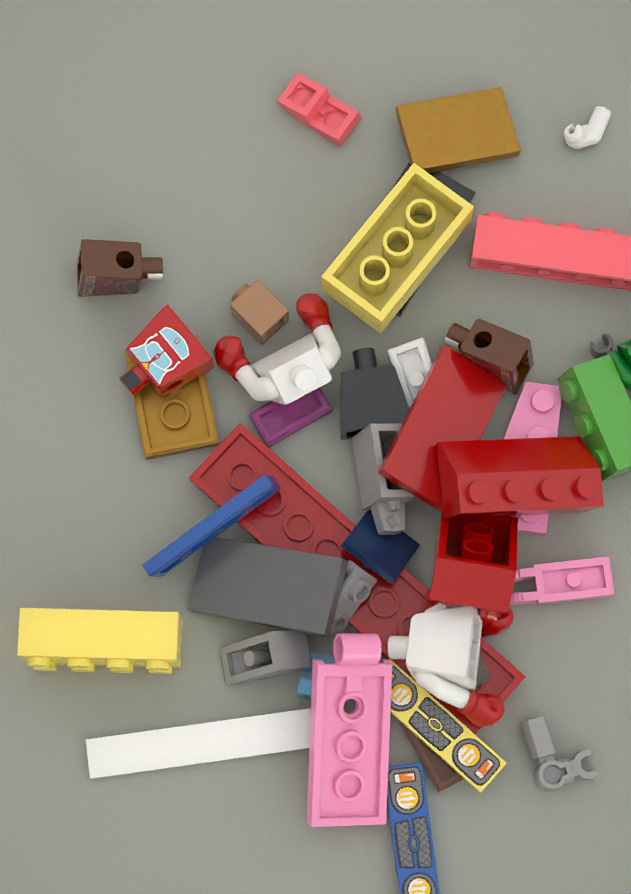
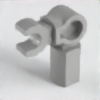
M546 715L520 722L531 759H536L538 765L534 771V781L541 789L546 791L555 790L573 783L574 777L588 780L600 774L598 769L587 772L581 767L582 759L593 755V751L590 749L575 753L571 761H568L566 757L555 760L554 753H557Z

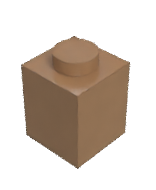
M258 279L251 286L248 284L241 286L231 298L233 301L230 304L231 314L261 345L267 342L289 321V310Z

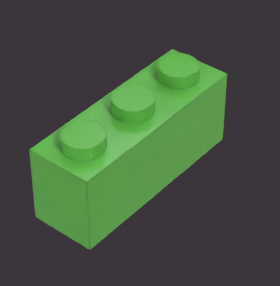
M610 354L572 366L557 378L560 395L570 408L577 433L583 438L586 447L600 467L601 481L603 482L631 472V401Z

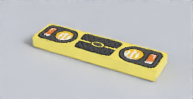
M389 658L388 660L392 663L390 713L481 793L507 763Z

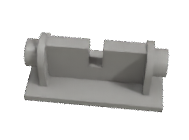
M351 560L347 563L330 637L322 636L332 643L335 636L345 630L349 619L359 605L367 599L372 587L377 582L376 578Z

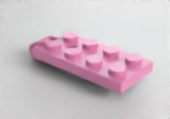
M337 634L333 645L335 663L313 660L307 824L311 827L386 824L392 663L388 659H380L381 641L378 634ZM348 699H354L356 707L351 713L344 711V703Z

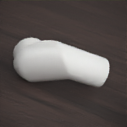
M596 106L588 124L582 126L578 124L576 127L573 124L568 125L563 134L566 144L575 149L597 144L603 136L612 114L611 111L605 107Z

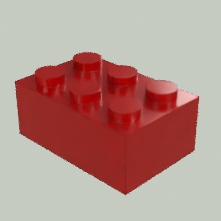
M441 512L435 543L429 599L439 601L447 606L465 605L477 607L479 610L487 613H495L497 611L508 613L517 573L518 518L501 516L443 519V512Z

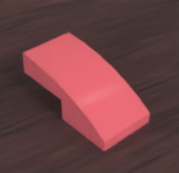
M299 73L296 74L277 100L282 108L299 121L340 147L361 119L359 111L331 97L327 88Z

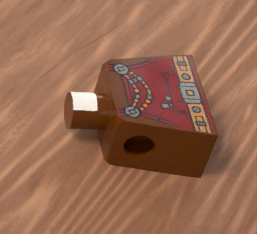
M81 239L77 257L78 296L138 293L142 280H162V257H142L141 243Z
M476 319L470 330L457 323H453L445 338L446 344L459 349L462 356L506 383L505 390L517 395L534 364L530 339L482 319Z

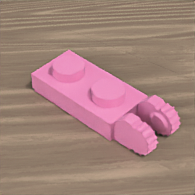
M598 557L535 564L532 568L518 569L515 582L534 578L535 591L512 593L510 605L537 602L538 605L614 596L610 558Z

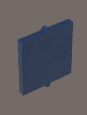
M371 510L364 514L341 545L342 548L360 560L365 568L372 569L391 585L420 546L419 543L403 531L395 535H378Z

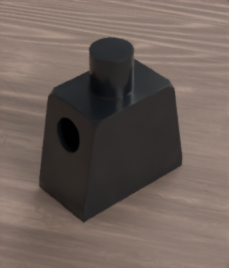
M362 348L353 351L355 370L341 373V440L354 437L369 424L403 423L409 411V406L394 365L377 366L374 348Z

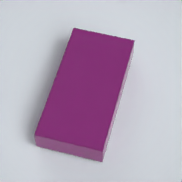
M319 387L289 404L284 405L271 401L249 413V417L269 448L333 412V408Z

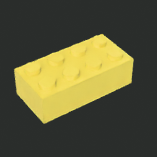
M413 163L321 276V290L381 334L469 225L474 206Z
M20 608L17 656L24 660L27 666L33 667L35 671H56V665H67L74 672H95V666H106L112 673H133L134 667H146L151 674H172V668H181L183 621L179 612Z

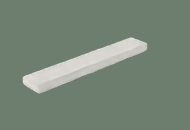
M311 708L86 739L90 779L310 749Z

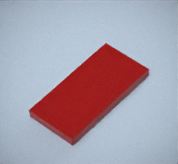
M447 345L442 346L378 473L439 512H443L436 443L443 441L481 440L507 384Z

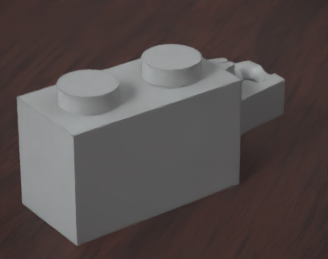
M402 423L369 424L352 437L362 510L372 511L378 535H395L404 531L405 504L415 498L414 495L378 473Z

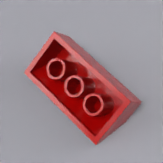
M580 436L443 441L436 443L443 519L579 513L604 506L600 467Z

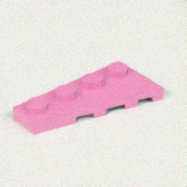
M525 382L504 439L557 437L562 399L559 386ZM549 514L511 516L518 518V532L543 536L547 533Z

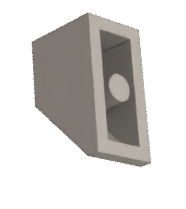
M292 630L271 631L220 648L227 686L287 675L312 667L306 633Z

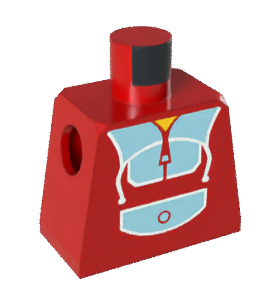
M167 304L126 348L128 357L135 366L119 377V380L132 396L149 383L160 396H165L211 371L214 368L213 358Z

